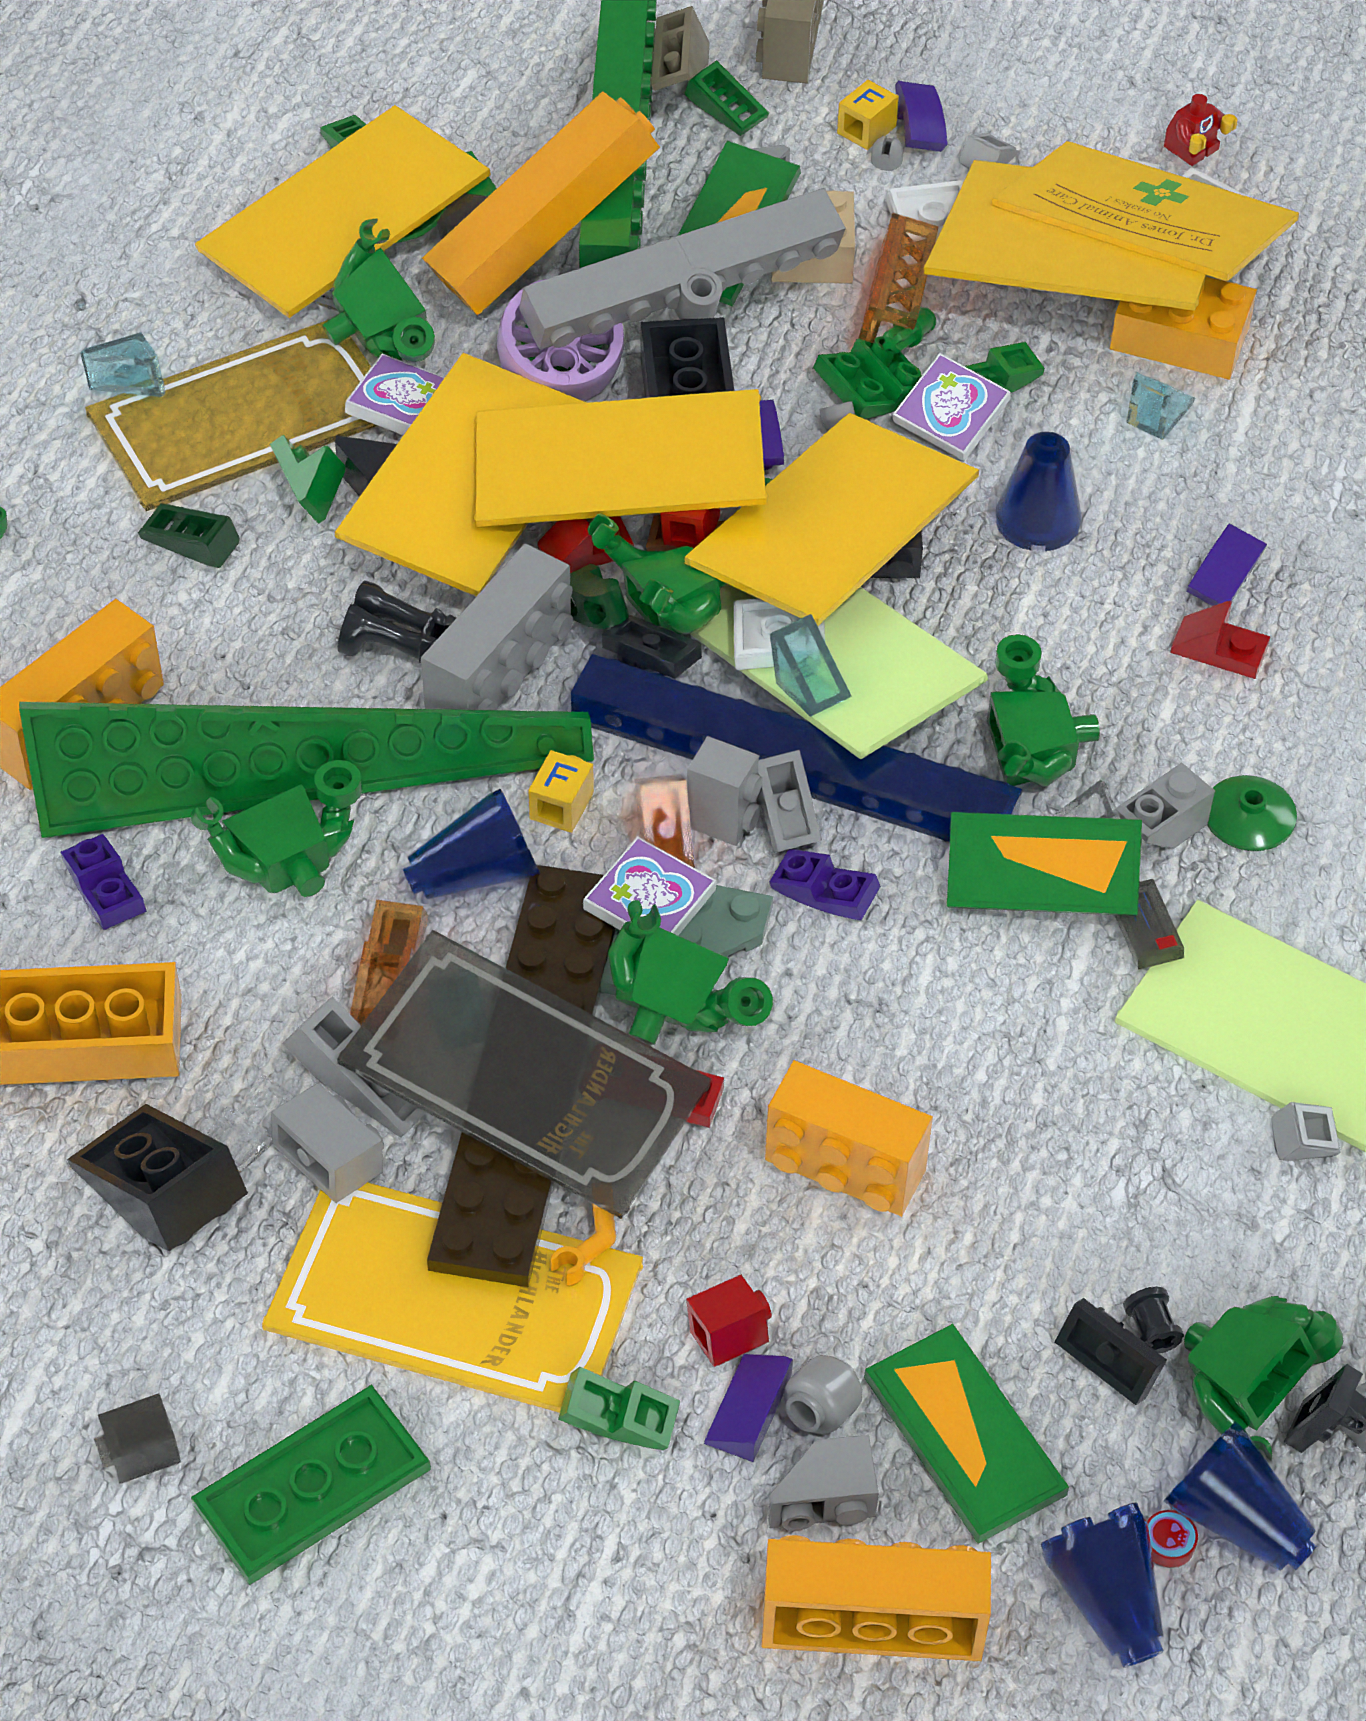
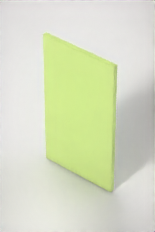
M728 584L720 589L722 609L719 614L707 624L689 634L735 667L734 601L758 598ZM862 587L858 588L824 620L826 662L739 670L859 759L866 757L988 681V675L982 669Z
M1197 899L1173 934L1178 945L1164 948L1122 1009L1117 1012L1115 1023L1281 1109L1290 1102L1332 1107L1338 1138L1366 1152V983Z

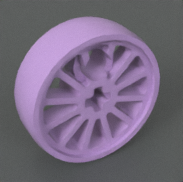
M521 289L505 308L499 325L497 351L502 368L582 401H586L599 394L613 379L621 361L624 348L622 323L614 325L610 330L599 335L590 333L575 338L573 342L564 347L556 348L551 346L539 350L529 328L516 324L519 320H524L519 310L523 289ZM516 340L529 344L516 346ZM607 344L608 350L605 351L591 346ZM537 356L531 362L527 359L529 357ZM586 360L591 361V362H595V363H598V364H597V365L595 366V368H594V367H593L590 363H588ZM562 366L566 369L570 367L571 370L567 372H560L554 369L553 367Z

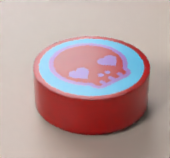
M1162 1510L1153 1514L1147 1520L1142 1535V1546L1149 1559L1160 1566L1168 1568L1186 1564L1194 1555L1198 1542V1531L1193 1521L1185 1514L1175 1510Z

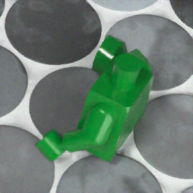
M378 219L365 220L359 227L360 238L345 257L333 284L334 291L332 292V297L339 314L322 324V328L335 346L355 334L364 348L377 358L381 354H385L400 361H403L402 358L412 362L422 361L430 356L435 345V335L432 326L427 321L426 309L382 248L375 251L374 245L385 243L390 237V231L382 229L375 238L372 228Z
M1020 634L1009 635L1003 638L997 645L995 665L1000 674L1005 677L1007 686L1012 691L990 692L987 724L1006 788L1028 782H1034L1046 787L1075 767L1079 743L1099 741V722L1095 714L1072 717L1066 696L1059 691L1050 676L1044 678L1036 675L1040 668L1042 655L1040 645L1033 638Z
M333 760L321 765L314 776L316 796L321 803L326 805L322 810L320 823L302 784L222 820L223 828L219 823L223 816V806L213 797L208 798L206 801L208 809L213 814V819H205L198 807H195L191 812V821L196 828L208 830L211 836L207 840L227 873L253 884L260 883L269 893H278L294 885L301 896L310 897L317 894L323 888L325 880L320 872L325 871L329 867V858L335 857L350 837L354 819L349 821L350 805L354 804L361 796V774L356 765L349 761Z
M633 900L628 904L627 911L631 921L625 922L608 951L612 982L617 988L616 999L638 1009L629 1030V1036L655 1045L664 1021L680 1025L688 1031L712 1033L718 1032V1028L728 1023L726 1018L732 1023L741 1026H756L767 1019L773 1007V996L770 988L762 980L753 977H738L730 981L725 988L712 991L727 966L729 958L660 928L661 916L656 904L652 906L651 911L646 916L642 917L643 908L639 900Z
M1271 1296L1243 1306V1308L1233 1307L1228 1309L1212 1328L1197 1322L1187 1330L1184 1337L1185 1348L1190 1351L1187 1362L1195 1374L1192 1388L1202 1414L1228 1443L1234 1441L1240 1447V1463L1247 1472L1252 1474L1258 1473L1257 1466L1246 1455L1249 1450L1260 1449L1272 1461V1448L1268 1440L1261 1436H1250L1245 1429L1249 1426L1257 1431L1313 1364L1324 1363L1335 1357L1341 1350L1344 1342L1343 1333L1331 1314L1325 1311L1310 1310L1303 1304L1289 1303L1286 1298Z

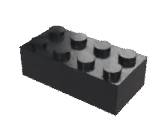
M724 317L641 322L640 359L645 398L735 391Z

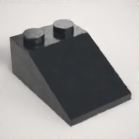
M148 1104L141 1106L67 1159L70 1167L142 1237L169 1252L189 1241L195 1232L214 1218L227 1213L233 1204L248 1194L227 1145Z

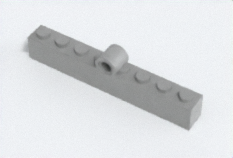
M821 188L523 287L519 310L539 350L551 346L556 348L564 347L573 342L575 338L590 333L594 335L605 333L614 325L628 320L631 322L641 321L652 312L667 307L668 309H675L680 320L714 318L722 291L727 287L741 282L743 284H751L765 274L777 270L786 272L792 270L801 262L813 258L825 259L833 255L839 248L846 227L825 188Z

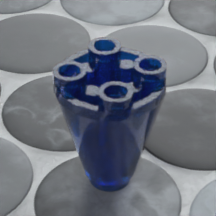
M1137 1502L1121 1506L1107 1514L1108 1520L1095 1525L1091 1517L1069 1523L1060 1529L1062 1534L1040 1544L1046 1565L1111 1655L1114 1657L1119 1656L1123 1668L1142 1663L1164 1652L1160 1639L1164 1637L1149 1528Z

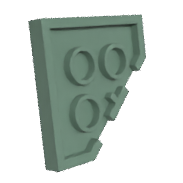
M716 885V891L678 936L725 957L741 949L748 952L763 944L773 908V896ZM616 929V933H615L613 942H614L615 938L617 937L618 933L620 932L619 929ZM608 957L601 979V992L615 995L617 988L612 982Z

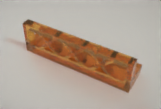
M892 212L881 245L859 339L873 343L881 321L914 330L927 280V275L924 274V265L935 245L939 226ZM906 232L927 239L914 242ZM911 255L918 263L909 265L902 257ZM905 278L912 286L902 288L896 280ZM900 302L908 312L886 305Z

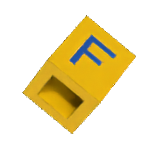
M866 80L839 102L837 134L869 150L878 138L886 136L897 126L899 96L870 80Z
M550 750L528 790L529 819L572 833L594 793L593 764L577 756H567Z

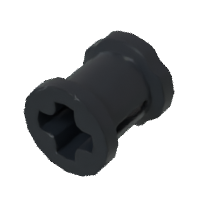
M1155 1286L1144 1288L1131 1294L1124 1301L1123 1308L1126 1315L1133 1317L1140 1339L1156 1352L1165 1353L1182 1343L1184 1333L1182 1328L1174 1325L1167 1307L1169 1302L1167 1290L1163 1287Z

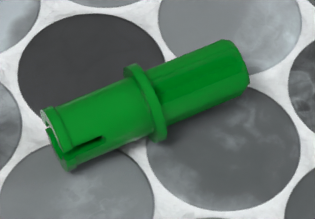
M920 307L910 315L900 316L894 322L893 327L883 334L885 340L882 344L885 351L891 349L894 354H897L907 347L917 346L922 341L924 335L935 328V314L926 307Z

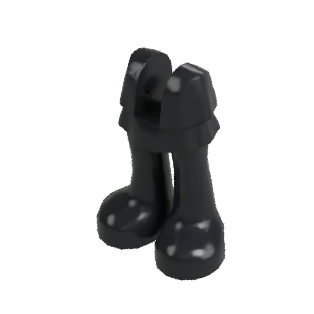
M364 580L357 589L354 604H350L346 612L338 639V652L354 656L362 649L366 642L371 641L398 649L419 659V663H421V657L455 621L456 617L453 615L446 616L438 608L432 613L420 610L386 593L380 585ZM381 618L389 619L407 625L409 627L421 631L422 633H417L404 629Z

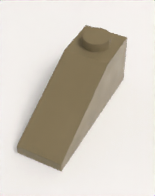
M693 6L659 16L656 19L651 86L654 91L690 80L708 66L710 42Z

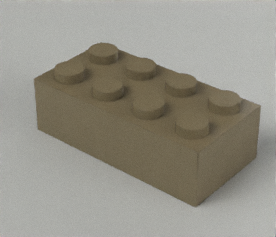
M762 0V6L766 8H759L757 31L761 32L763 39H758L756 49V62L762 63V79L808 84L824 0Z

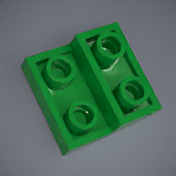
M883 336L856 339L851 352L819 354L813 366V369L843 403L852 401L855 415L863 419L895 412L922 377L919 368L911 364L902 352L894 354L891 349L888 351L883 349L882 344L885 342Z

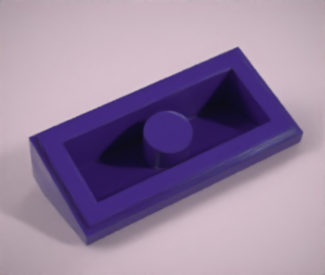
M743 1354L707 1433L704 1444L754 1462L783 1397L784 1388L792 1376L793 1359L777 1355Z

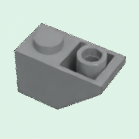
M1181 762L1115 808L1114 815L1119 819L1142 820V839L1146 843L1176 848L1207 826L1215 790Z
M869 1434L815 1440L770 1493L769 1528L784 1527L787 1530L798 1531L807 1529L815 1523L837 1521L839 1524L853 1525L861 1523L867 1518L876 1517L879 1491Z

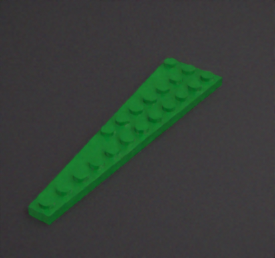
M19 702L20 717L42 838L189 818L195 807H198L202 816L210 815L212 812L206 805V801L210 797L217 799L222 804L223 813L246 810L300 784L304 787L309 800H318L314 776L321 765L333 760L349 761L356 765L361 774L362 793L539 769L550 750L567 756H577L586 762L594 761L591 720L588 712Z

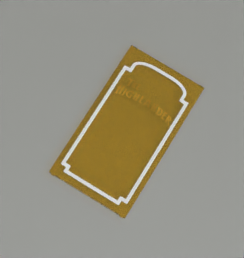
M326 320L86 406V416L91 420L139 499L140 505L147 512L157 508L160 503L168 504L279 463L270 443L282 435H285L295 448L302 445L309 452L335 442L337 436L349 437L378 426L345 413L346 400L371 368V365L351 336L335 346L322 328V324L328 321Z

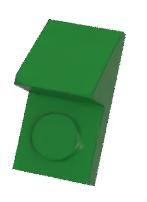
M282 435L271 442L270 446L298 502L319 524L327 517L344 476L345 464L329 446H324L309 455L302 445L295 448L285 435Z

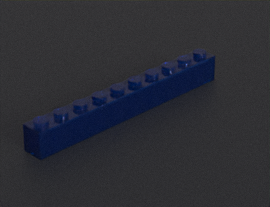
M591 654L571 691V712H588L591 728L691 760L694 759L707 736L759 755L758 760L800 750L811 798L950 842L951 812L1019 815L1022 789L1009 785L1004 781L992 780L967 772L959 767L948 766L922 758L915 753L903 752L884 745L866 757L859 759L808 721L792 717L784 712H776L751 704L743 699H735L712 692L698 685L677 681L657 672H649L623 664L615 659H607Z

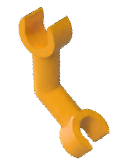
M611 1184L591 1185V1204L595 1233L577 1247L564 1246L558 1248L551 1256V1271L557 1270L563 1264L575 1265L567 1271V1286L580 1282L584 1277V1266L610 1248L616 1241Z

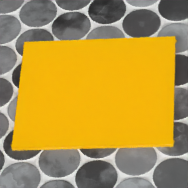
M974 160L930 256L924 265V274L1194 311L1199 304L1198 300L1207 276L1175 264L992 206V198L1032 167Z

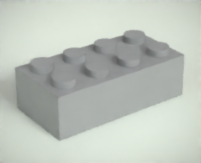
M524 544L421 657L425 709L497 710L507 697H513L518 692L527 674L533 668L540 667L549 649L558 639L563 640L571 630L573 617L571 616L570 598L573 589L570 586V565L530 545Z

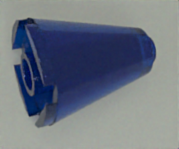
M1039 432L1027 440L996 506L998 531L1007 541L1022 549L1031 550V545L1046 546L1045 551L1056 550L1069 544L1079 532L1082 513L1070 445L1063 436L1054 432Z
M501 788L489 793L408 855L407 858L410 866L402 869L413 894L415 895L423 891L426 899L531 878L540 873Z
M1236 1421L1213 1443L1189 1470L1185 1478L1180 1483H1177L1163 1500L1175 1511L1279 1571L1287 1564L1296 1571L1317 1548L1310 1540L1316 1530L1247 1432Z

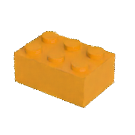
M1206 277L1198 300L1199 304L1195 311L1120 301L1115 313L1110 350L1230 380L1250 327L1257 289Z
M793 1060L768 1105L765 1160L773 1163L775 1167L783 1172L797 1173L817 1181L822 1187L831 1192L846 1193L864 1201L869 1207L877 1211H889L902 1217L926 1172L933 1116Z

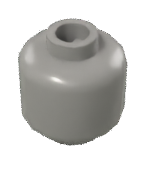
M819 1355L810 1359L789 1379L784 1388L786 1411L791 1421L804 1431L825 1435L836 1431L857 1410L862 1402V1388L856 1372L848 1363L833 1356Z

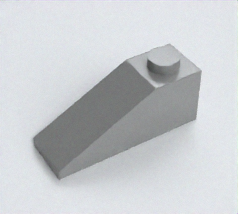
M332 996L282 1044L316 1079L401 1138L434 1104L366 1068L372 1057L363 1052L373 1040V1037ZM379 1044L373 1051L382 1055L376 1066L424 1091Z

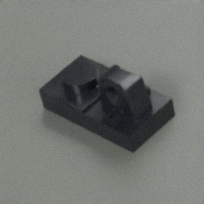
M630 614L625 621L611 627L602 634V648L617 654L620 667L636 672L639 675L649 668L664 676L676 679L702 658L701 642Z
M1082 1298L1073 1305L1054 1343L1134 1405L1139 1404L1148 1396L1167 1359L1128 1329H1124V1324L1105 1312L1104 1308H1096L1085 1298Z
M1346 1364L1306 1397L1301 1403L1284 1443L1303 1453L1318 1440L1322 1443L1326 1442L1337 1425H1342L1357 1434L1365 1431L1366 1397L1356 1390L1363 1373Z

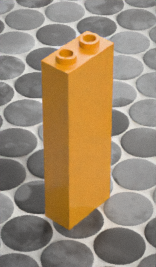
M602 91L426 253L422 259L440 281L478 316L660 148L651 135L655 130L654 126L640 111L635 113L624 99L620 97L615 101Z

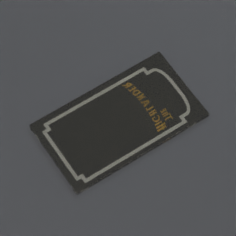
M434 930L425 937L419 949L337 1058L339 1065L620 1219L629 1212L633 1201L704 1093L709 1090L712 1080Z

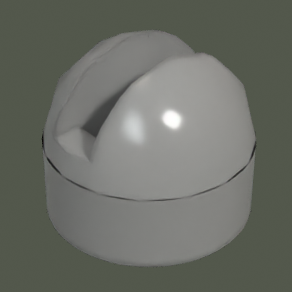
M887 136L878 138L872 147V164L876 168L885 171L895 170L901 166L903 161L902 143L895 137L893 139L887 138Z
M852 401L819 409L822 422L828 431L848 413L855 415Z

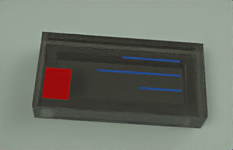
M1154 879L1141 881L1138 916L1114 915L1138 970L1184 958V946Z

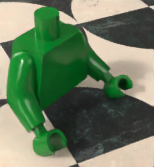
M603 514L596 515L587 528L588 533L592 536V542L597 548L605 549L606 554L623 571L626 597L645 621L678 634H688L701 628L719 614L722 609L719 587L725 586L727 583L685 564V556L693 550L692 547L684 546L669 551L641 550L632 546L620 535H615L619 528L612 519Z

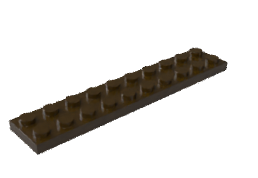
M533 864L502 983L591 1031L601 993V979L608 959V951L615 936L616 927L584 910L583 899L604 875ZM499 990L466 1115L559 1165L561 1152L555 1149L554 1151L558 1153L556 1156L551 1153L547 1154L546 1150L537 1145L541 1143L552 1149L551 1146L541 1142L545 1139L563 1148V1144L547 1136L550 1134L562 1142L565 1140L556 1136L555 1129L559 1125L568 1128V1124L562 1121L568 1114L571 1116L590 1037ZM464 1121L427 1258L428 1271L529 1287L557 1172ZM560 1127L558 1130L559 1134L566 1136L567 1129L563 1131L564 1129Z

